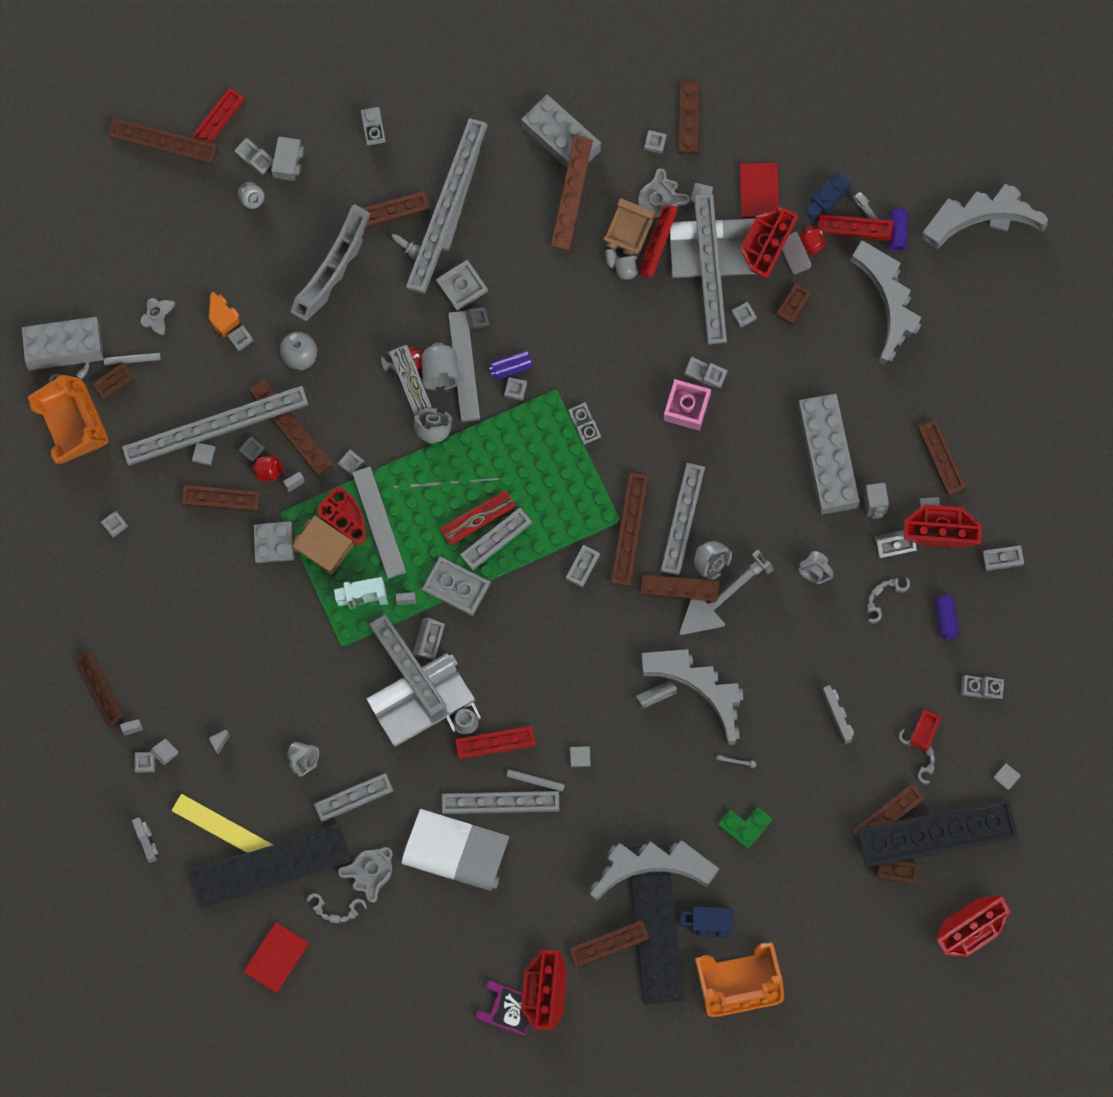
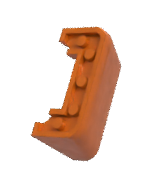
M61 375L28 396L31 410L44 416L56 446L51 449V458L56 464H63L108 444L109 439L88 389L80 378Z
M773 942L759 944L754 949V955L718 963H716L714 957L709 955L695 958L705 1009L709 1017H720L780 1004L784 1000L783 980Z

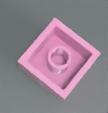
M675 379L664 412L663 421L700 431L710 400L711 389Z

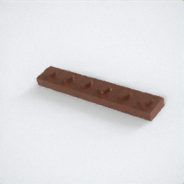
M112 118L108 136L212 164H214L219 147L208 142Z
M574 136L551 242L552 247L570 249L593 139Z
M264 378L249 389L257 401L276 395V392ZM291 411L271 418L318 477L333 466L331 460Z
M629 474L611 580L613 585L630 587L648 475Z

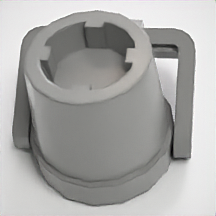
M812 551L807 559L799 564L800 568L798 571L800 575L809 581L821 584L833 578V570L827 564L828 558L820 552Z
M474 703L468 705H472L474 712L466 709V707L455 712L456 715L453 723L450 717H447L453 732L457 731L461 735H470L476 731L479 723L478 720L481 717Z
M299 742L292 743L288 749L287 757L293 772L301 777L314 769L319 758V748Z

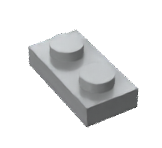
M583 545L566 576V580L583 588L600 557V553Z
M1021 545L982 552L985 571L1024 565Z

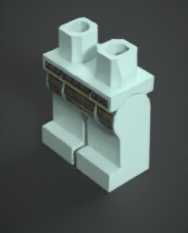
M382 577L357 581L351 585L350 582H345L344 588L334 589L338 607L348 605L350 609H355V605L363 606L367 602L379 601L380 605L388 604L386 588Z

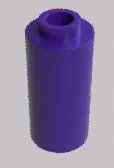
M898 207L889 213V220L894 222L891 241L888 240V249L897 252L907 249L908 212L904 208Z
M525 350L493 361L488 368L491 377L499 380L531 369L533 366L529 354Z
M954 596L937 597L934 600L940 637L944 638L945 641L954 640L959 635Z

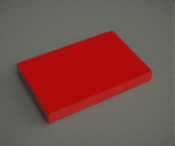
M777 163L740 164L742 219H754L761 214L777 210L779 208Z
M276 922L244 970V973L275 993H278L308 947L309 942Z

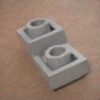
M586 402L568 410L583 444L601 437Z
M964 675L962 676L961 695L1003 699L1004 679Z

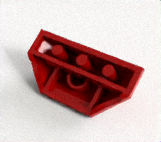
M780 207L777 210L756 216L740 248L751 272L768 279L799 217L798 214Z
M923 505L905 519L904 539L922 546L965 548L981 545L982 525L963 507Z
M1001 895L976 899L943 922L936 940L945 955L968 957L1000 935L1010 910Z
M541 950L538 956L525 969L521 1011L535 1030H554L564 1012L567 972L562 953L559 950Z

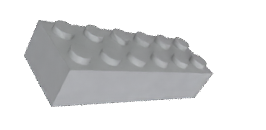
M837 394L799 400L798 410L820 515L858 508L860 501Z

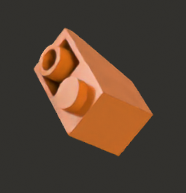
M212 292L210 295L209 321L211 326L224 338L240 324L238 318L240 315L233 307L230 309L226 305L227 301L222 295L219 294L217 296Z

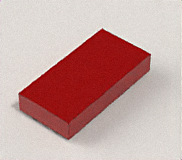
M924 709L909 744L927 752L941 717Z

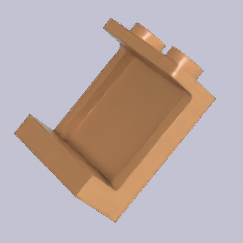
M620 198L615 216L606 236L603 238L604 243H606L605 246L616 250V248L624 250L623 253L628 256H639L655 219V212Z
M314 516L312 520L309 519L305 523L302 534H298L292 542L294 545L292 547L295 552L301 553L332 576L354 545L352 540Z

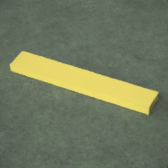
M183 794L180 795L172 809V812L246 853L273 845Z

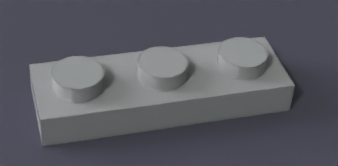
M830 685L826 686L822 690L823 696L844 745L852 742L853 729L850 724L847 725L844 719L847 716L844 708L839 707L837 691L835 689L832 690Z

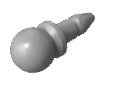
M392 234L394 241L405 248L404 252L408 253L411 259L416 260L421 247L414 245L412 241L409 244L401 236Z

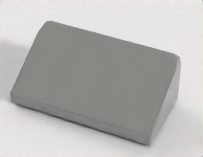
M798 233L790 234L782 251L792 274L795 275L810 269L811 262Z
M904 530L874 537L879 558L917 550L916 543L904 539Z
M431 618L422 619L413 655L435 660L445 624Z
M667 681L637 695L636 698L641 709H644L676 694L677 688L672 681Z

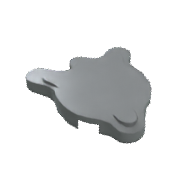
M659 168L653 181L641 189L638 200L639 206L655 212L656 219L659 217L663 206H686L690 203V198L686 194L675 193V190L678 188L677 182L668 180L666 171Z
M388 847L366 850L359 854L351 865L339 868L338 874L341 878H354L353 889L365 892L367 900L370 903H375L378 899L380 888L388 882L392 874V850Z

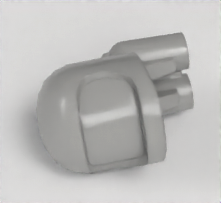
M605 250L607 265L612 269L616 267V273L620 279L630 280L637 275L635 263L637 256L619 258L615 250Z

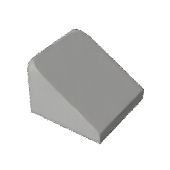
M226 729L209 738L217 754L230 737Z

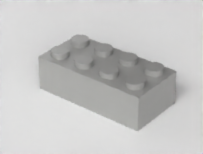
M548 94L521 119L522 128L566 168L568 167L574 136L593 139L588 163L601 151V142Z
M97 317L22 327L24 357L28 370L103 360L101 329Z

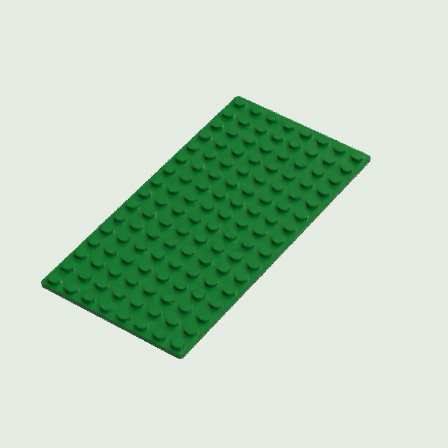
M552 390L449 436L443 441L431 444L372 471L406 570L405 574L390 579L387 578L354 479L337 487L345 489L358 504L366 528L365 543L361 546L354 545L332 576L298 552L340 645L345 647L374 634L369 624L384 614L394 625L443 603V601L422 591L440 556L488 581H492L619 523L620 518L559 392ZM501 478L500 480L470 482V480ZM451 481H459V483H453V484H451L450 482H451ZM443 482L441 485L410 487V484ZM333 489L281 512L284 522L291 521L293 523V539L298 534H302L304 531L303 527L309 519L312 520L314 516L320 519L318 508ZM507 491L516 506L515 509L457 543L449 545L440 528L502 492ZM337 495L334 500L340 502L344 499V496ZM521 508L532 521V524L472 571L460 557V554L517 509ZM324 511V515H326V514H329V515H330L331 512H330V511H329V512ZM340 521L337 526L343 528L347 525V522ZM355 532L352 535V537L354 539L361 538L362 533ZM382 577L386 588L388 604L380 605L379 601L367 602L363 606L355 605V609H350L348 605L338 607L334 589L344 588L345 582H350L351 585L357 581ZM397 593H415L416 604L397 605Z

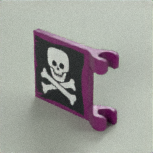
M488 981L486 989L498 993L491 1015L477 1011L475 1018L525 1036L530 1022L521 1011L522 992L493 981Z

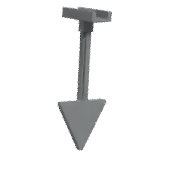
M759 550L752 554L756 561L749 566L750 568L718 595V602L712 601L707 604L702 600L690 601L680 635L725 626V623L714 610L755 574L758 575L762 570L769 574L774 570L771 563L763 558Z

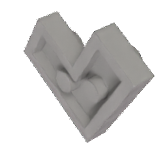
M140 818L132 820L149 863L157 861L155 855L158 854L155 843L151 844L149 837L152 834L146 821L142 822Z

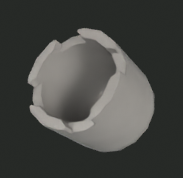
M434 343L425 349L421 357L423 387L429 390H436L435 387L444 386V390L458 386L460 375L455 350L443 343Z

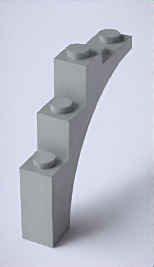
M1005 184L993 201L987 194H981L976 191L965 208H963L960 202L952 201L948 198L924 230L922 240L939 249L948 238L959 230L972 224L994 219L1017 221L1043 232L1047 227L1048 219L1042 212L1033 210L1028 203L1020 202L1021 193L1016 187Z
M355 204L351 207L341 232L326 259L306 287L295 297L291 313L307 321L327 302L332 287L342 279L347 264L359 252L363 241L361 238L370 216L368 211Z
M861 241L850 261L861 268L873 281L884 302L887 315V337L878 362L885 365L888 360L891 362L897 353L894 351L896 345L901 346L906 336L910 337L912 333L916 334L922 325L919 323L922 317L905 308L911 299L908 296L911 290L895 281L901 271L898 269L901 263L868 243Z
M688 649L642 653L643 676H659L673 679L697 691L711 704L719 716L725 730L727 745L736 744V739H739V729L734 725V720H737V709L733 707L739 706L740 700H743V690L739 689L738 683L715 685V683H718V673L714 672L713 666L690 668V666H693V656L689 655Z
M682 840L679 844L676 842L668 851L671 853L670 855L650 841L648 845L644 844L638 851L639 857L619 843L617 847L613 845L607 853L609 856L608 862L612 866L608 865L601 874L604 876L601 881H595L591 886L590 898L597 902L607 890L618 882L633 875L646 872L664 871L677 873L694 879L707 887L719 872V868Z

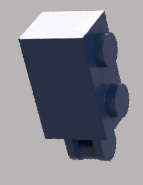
M836 172L812 197L811 205L808 207L807 212L809 219L815 220L820 214L827 215L850 191L851 183L839 172Z
M694 906L693 912H679V926L692 927V933H696V936L707 937L708 934H716V937L727 938L728 935H732L733 908ZM687 916L693 917V923L687 922Z

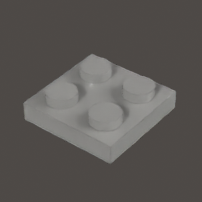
M468 260L436 279L437 284L456 311H459L488 292V288Z
M291 521L254 525L255 562L257 564L294 560V550L292 547L294 545L292 544L294 540L293 523Z

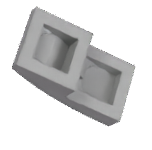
M247 137L234 151L238 157L262 175L274 161L273 158L264 150L254 145Z
M691 357L683 375L701 383L721 388L727 370Z

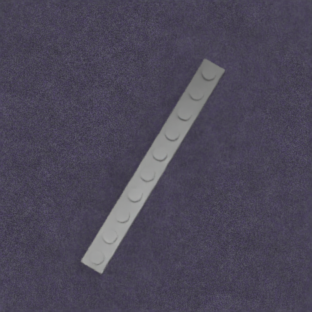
M470 118L468 120L406 285L409 290L423 294L426 293L488 125L485 122Z
M303 386L122 446L127 464L130 466L307 406L309 403Z

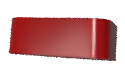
M340 487L334 488L318 508L320 519L352 540L353 545L361 546L366 541V528L361 510L353 497L345 489ZM337 495L344 496V499L340 502L334 500ZM324 511H326V512H329V511H330L331 514H330V515H329V514L324 515ZM340 521L347 522V525L343 528L337 526ZM355 532L362 533L359 539H354L352 535Z

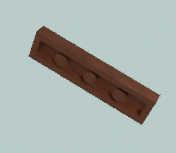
M680 81L679 154H698L699 82Z
M425 191L362 208L370 213L365 229L430 211Z
M934 420L919 426L918 430L947 495L951 496L966 490L965 483L937 421Z
M184 485L183 506L259 511L260 492Z
M643 575L641 595L718 602L720 583L719 581Z
M85 651L75 661L108 726H115L125 715L92 651Z
M912 783L854 829L852 834L859 841L858 828L898 821L925 798Z
M642 920L570 949L576 968H580L651 939Z

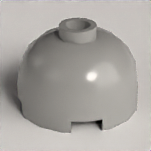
M293 332L283 339L280 345V356L287 367L304 370L315 363L318 348L315 340L309 334Z
M425 408L419 410V414L414 416L415 432L420 439L427 443L433 444L443 441L451 431L452 417L446 411L443 414L437 412V408Z
M707 542L696 550L694 558L696 570L704 578L714 580L721 575L720 571L725 565L729 566L732 552L720 542Z

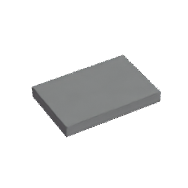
M440 556L422 591L473 617L491 582Z

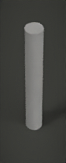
M151 353L106 357L103 360L104 365L161 360V354Z
M508 769L506 776L563 792L565 786L562 783Z

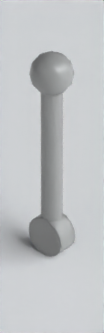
M720 755L716 756L718 761L748 765L750 768L756 767L755 761L748 762Z

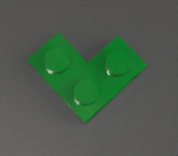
M759 807L755 809L746 822L732 810H729L718 826L749 850L773 819Z

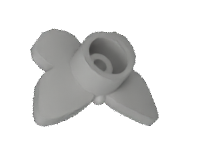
M151 298L147 301V313L142 316L141 324L145 328L151 326L154 332L164 335L165 322L163 318H165V314L173 309L175 302L169 300L158 302V300Z

